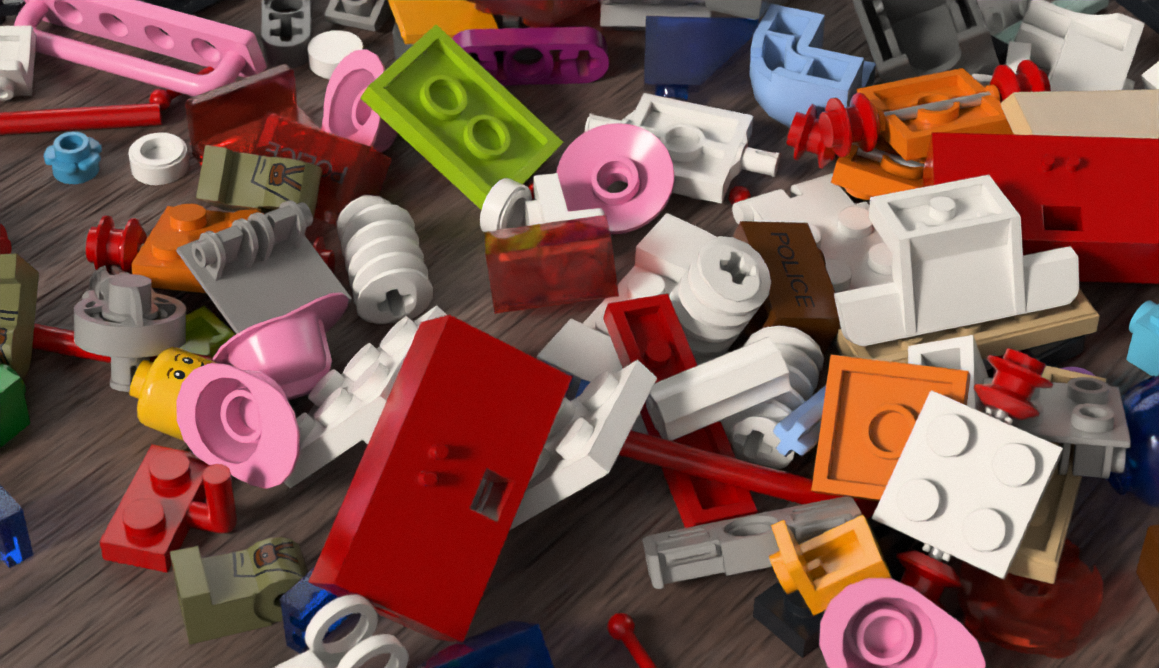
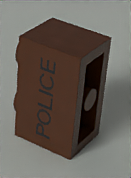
M740 221L733 237L749 244L761 255L768 267L771 279L768 297L744 328L747 340L753 333L765 327L779 325L793 327L809 335L820 346L824 357L837 335L838 329H841L834 297L836 292L826 270L825 257L823 252L817 247L809 224L800 222Z

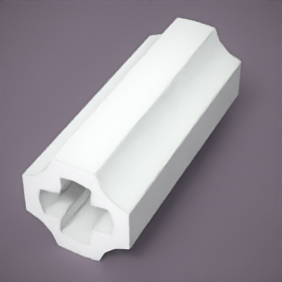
M766 337L654 383L646 399V407L654 427L658 430L661 437L672 441L792 391L789 370L781 351L777 349L770 337Z

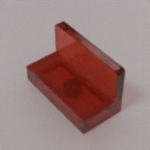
M288 64L279 65L189 98L185 103L192 155L201 166L205 145L228 148L234 152L273 157L274 153L266 151V148L275 151L277 146L269 144L270 141L280 145L276 157L282 158L293 157L291 151H281L285 148L292 149L295 152V156H297L299 152L310 151L317 148L320 138L319 128L297 105L295 74Z

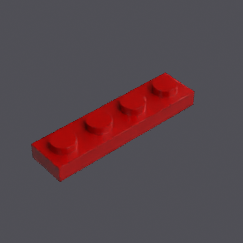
M668 293L607 304L603 320L622 368L638 360L657 377L655 381L657 383L698 366ZM645 401L640 414L648 435L662 438L654 427ZM721 421L672 440L677 443L736 458ZM661 467L685 528L757 514V508L749 490Z

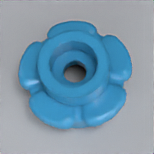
M66 132L59 135L54 140L53 145L46 148L44 160L47 165L52 166L53 175L58 181L65 184H81L91 180L98 174L99 162L101 161L99 153L102 152V147L96 139L87 137L81 132Z

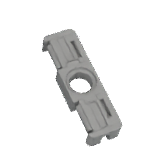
M839 497L646 536L642 541L652 586L656 589L664 588L663 584L723 572L727 576L772 567L769 555L780 550L771 525L785 520L798 544H801L861 516V511L852 497Z

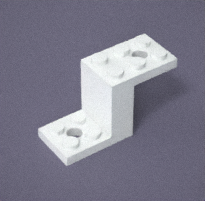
M437 305L414 322L407 316L402 318L386 334L378 348L368 343L349 361L342 374L332 369L316 384L308 396V399L314 403V406L308 414L303 413L296 419L300 431V453L293 473L284 482L289 488H292L361 440L367 444L369 443L420 322L447 315ZM634 361L614 375L608 371L602 372L588 384L580 396L572 401L564 397L510 530L610 472L657 379L640 361ZM482 478V481L479 485L477 493L470 507V509L472 510L475 506L477 498L485 482L484 478Z

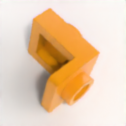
M864 515L856 517L801 544H798L785 520L771 525L780 550L769 555L776 576L787 595L799 590L813 615L826 610L830 601L846 586L867 578L892 579L874 533Z

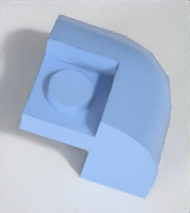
M770 4L753 35L750 56V80L755 100L771 118L790 128L797 112L806 114L811 104L816 105L817 118H819L820 114L825 112L829 99L838 98L844 107L847 108L850 107L851 98L856 94V89L873 85L876 69L875 63L864 61V58L822 49L824 14Z

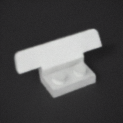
M985 175L870 197L869 220L893 254V281L836 292L834 297L844 337L859 346H868L1068 305L1076 298L1079 291V259L1071 246L1023 255L1021 216L991 176Z

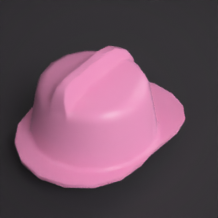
M367 49L355 50L344 57L333 71L326 88L324 117L317 145L316 162L318 163L322 160L330 162L332 166L331 173L343 174L344 168L347 167L345 176L350 174L364 161L368 154H379L390 148L398 135L389 124L360 99L366 88L385 71V66L379 56ZM324 162L321 163L319 167L322 168V174L325 175L329 171V165ZM334 175L333 178H334V179H341V176H340V175Z
M342 292L330 293L283 316L252 325L223 344L213 357V362L231 365L242 370L264 373L277 381L286 393L288 400L308 395L316 384L330 371L332 358L325 333L342 317L348 307L349 298Z
M209 363L194 369L182 382L176 400L177 423L183 440L195 456L209 465H226L229 467L232 476L251 486L268 489L283 484L293 473L300 453V431L294 410L289 404L286 393L277 381L259 371L242 370L231 365Z
M867 578L846 586L830 601L820 622L819 645L829 668H985L986 665L977 640L959 621L912 587L891 578Z

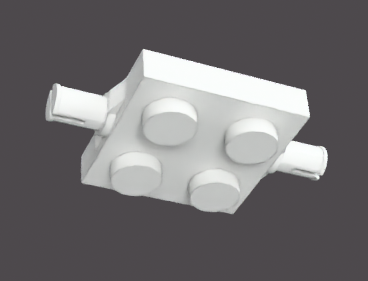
M644 93L636 110L623 118V120L590 113L586 121L585 132L601 125L623 123L641 127L655 135L664 144L671 156L674 167V188L672 193L689 196L693 199L708 200L722 204L732 179L742 170L776 177L780 164L781 154L779 152L774 153L747 147L752 135L753 115Z

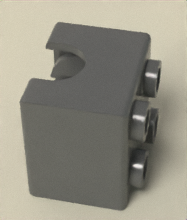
M852 0L883 84L964 68L970 75L975 73L993 75L995 68L999 66L991 35L977 0Z

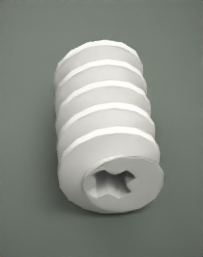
M364 195L351 201L341 211L336 224L337 235L341 242V251L345 259V267L349 275V283L353 291V300L357 307V315L367 322L379 325L398 323L406 316L410 319L417 317L428 308L432 301L433 287L428 279V269L424 263L423 251L419 247V237L415 232L413 218L407 210L398 205L391 204L380 196Z
M719 236L708 240L670 294V300L697 365L725 355L769 295L771 279L766 263L761 255L749 244L734 237Z
M780 325L765 327L753 333L744 346L770 337L777 349L781 351L787 365L792 391L721 420L736 459L777 470L788 466L794 459L795 451L791 452L787 457L780 454L776 447L781 441L774 434L773 430L781 420L813 396V392L818 385L819 371L822 370L824 362L820 346L809 335L797 328Z

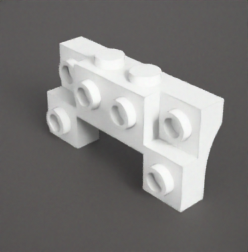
M1032 0L1014 42L1032 44L1030 60L1037 67L1050 70L1048 79L1051 91L1133 90L1135 81L1126 77L1145 23L1121 13L1089 15L1070 11L1044 0Z

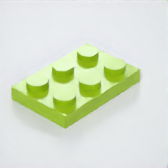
M437 24L376 78L360 97L361 100L481 210L488 193L498 181L503 178H510L524 185L563 144L559 137Z

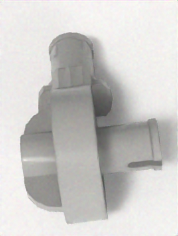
M103 266L94 271L89 280V290H86L82 300L74 306V342L79 348L87 352L111 357L110 387L118 391L129 392L131 380L144 359L150 361V356H157L170 347L180 348L186 342V306L178 299L157 294L151 287V279L146 276L129 274L117 266H112L113 275H109L106 266Z

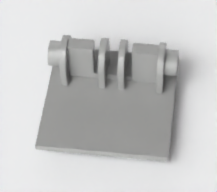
M292 200L285 201L280 204L277 210L264 215L256 212L251 214L248 220L243 218L235 220L230 228L217 233L213 231L204 232L198 240L177 247L176 252L236 334L252 325L283 316L330 293L342 292L349 298L348 303L352 300L351 296L305 237L306 227L312 225L313 217L309 207L303 202L296 204Z
M984 377L983 384H991L993 378ZM1088 377L1073 378L1068 383L1052 382L1054 384L1052 388L1036 389L1031 398V403L1040 412L1039 417L1022 421L1013 419L1011 426L1048 442L1059 443V447L1063 448V453L1058 462L1059 475H1067L1071 444H1075L1072 464L1073 475L1108 479L1110 472L1123 473L1125 448H1130V437L1119 387H1112L1102 380ZM985 406V411H986V409L988 408V409H990V410H992V411L994 412L993 409H991V408Z

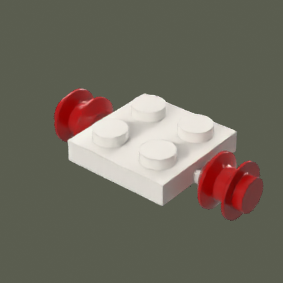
M1007 348L1003 358L988 355V362L997 371L991 384L974 385V390L982 404L993 409L994 412L987 408L985 413H982L932 390L930 391L872 519L925 543L922 550L928 552V556L916 550L896 555V558L906 569L900 582L912 587L948 614L949 612L939 599L944 588L961 587L962 582L954 568L942 563L941 560L949 562L951 556L1005 580L1063 453L1062 447L1011 426L1013 419L1022 421L1039 417L1040 412L1031 403V398L1036 389L1052 388L1054 384L1042 376L1046 368L1044 363Z

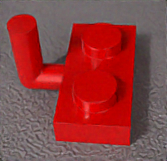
M151 444L99 541L103 560L168 573L172 565L170 551L180 549L190 528L220 534L231 532L236 527L237 514L229 467L224 464L209 465L196 457L193 452Z

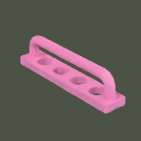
M25 0L26 4L14 22V26L33 27L36 34V52L193 97L206 98L218 95L227 90L238 76L258 81L267 68L257 38L253 32L137 0ZM41 21H45L205 67L209 66L215 70L209 74L197 75L37 30L36 27Z

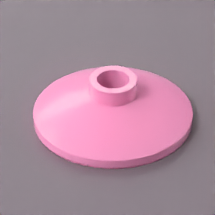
M606 124L583 133L565 150L557 168L568 212L596 208L603 209L606 217V234L628 233L650 223L665 208L674 188V167L671 156L664 144L649 131L630 124ZM623 181L628 184V187L619 193L607 191L613 182Z

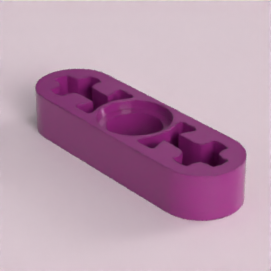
M590 27L468 29L452 37L467 53H478V63L501 85L590 83L601 78L609 66L607 41L601 32ZM524 48H533L543 54L541 60L530 65L518 63L513 58L517 51ZM552 50L560 51L559 61L553 62ZM588 50V59L578 60L579 51ZM496 51H503V63H497Z

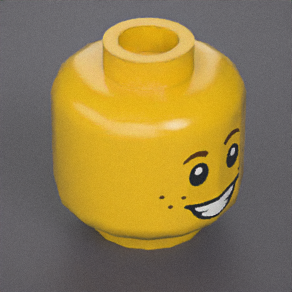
M177 347L165 349L157 356L154 362L144 359L134 374L129 390V395L138 399L137 417L139 421L146 427L184 441L177 423L176 406L182 382L194 369L216 362Z

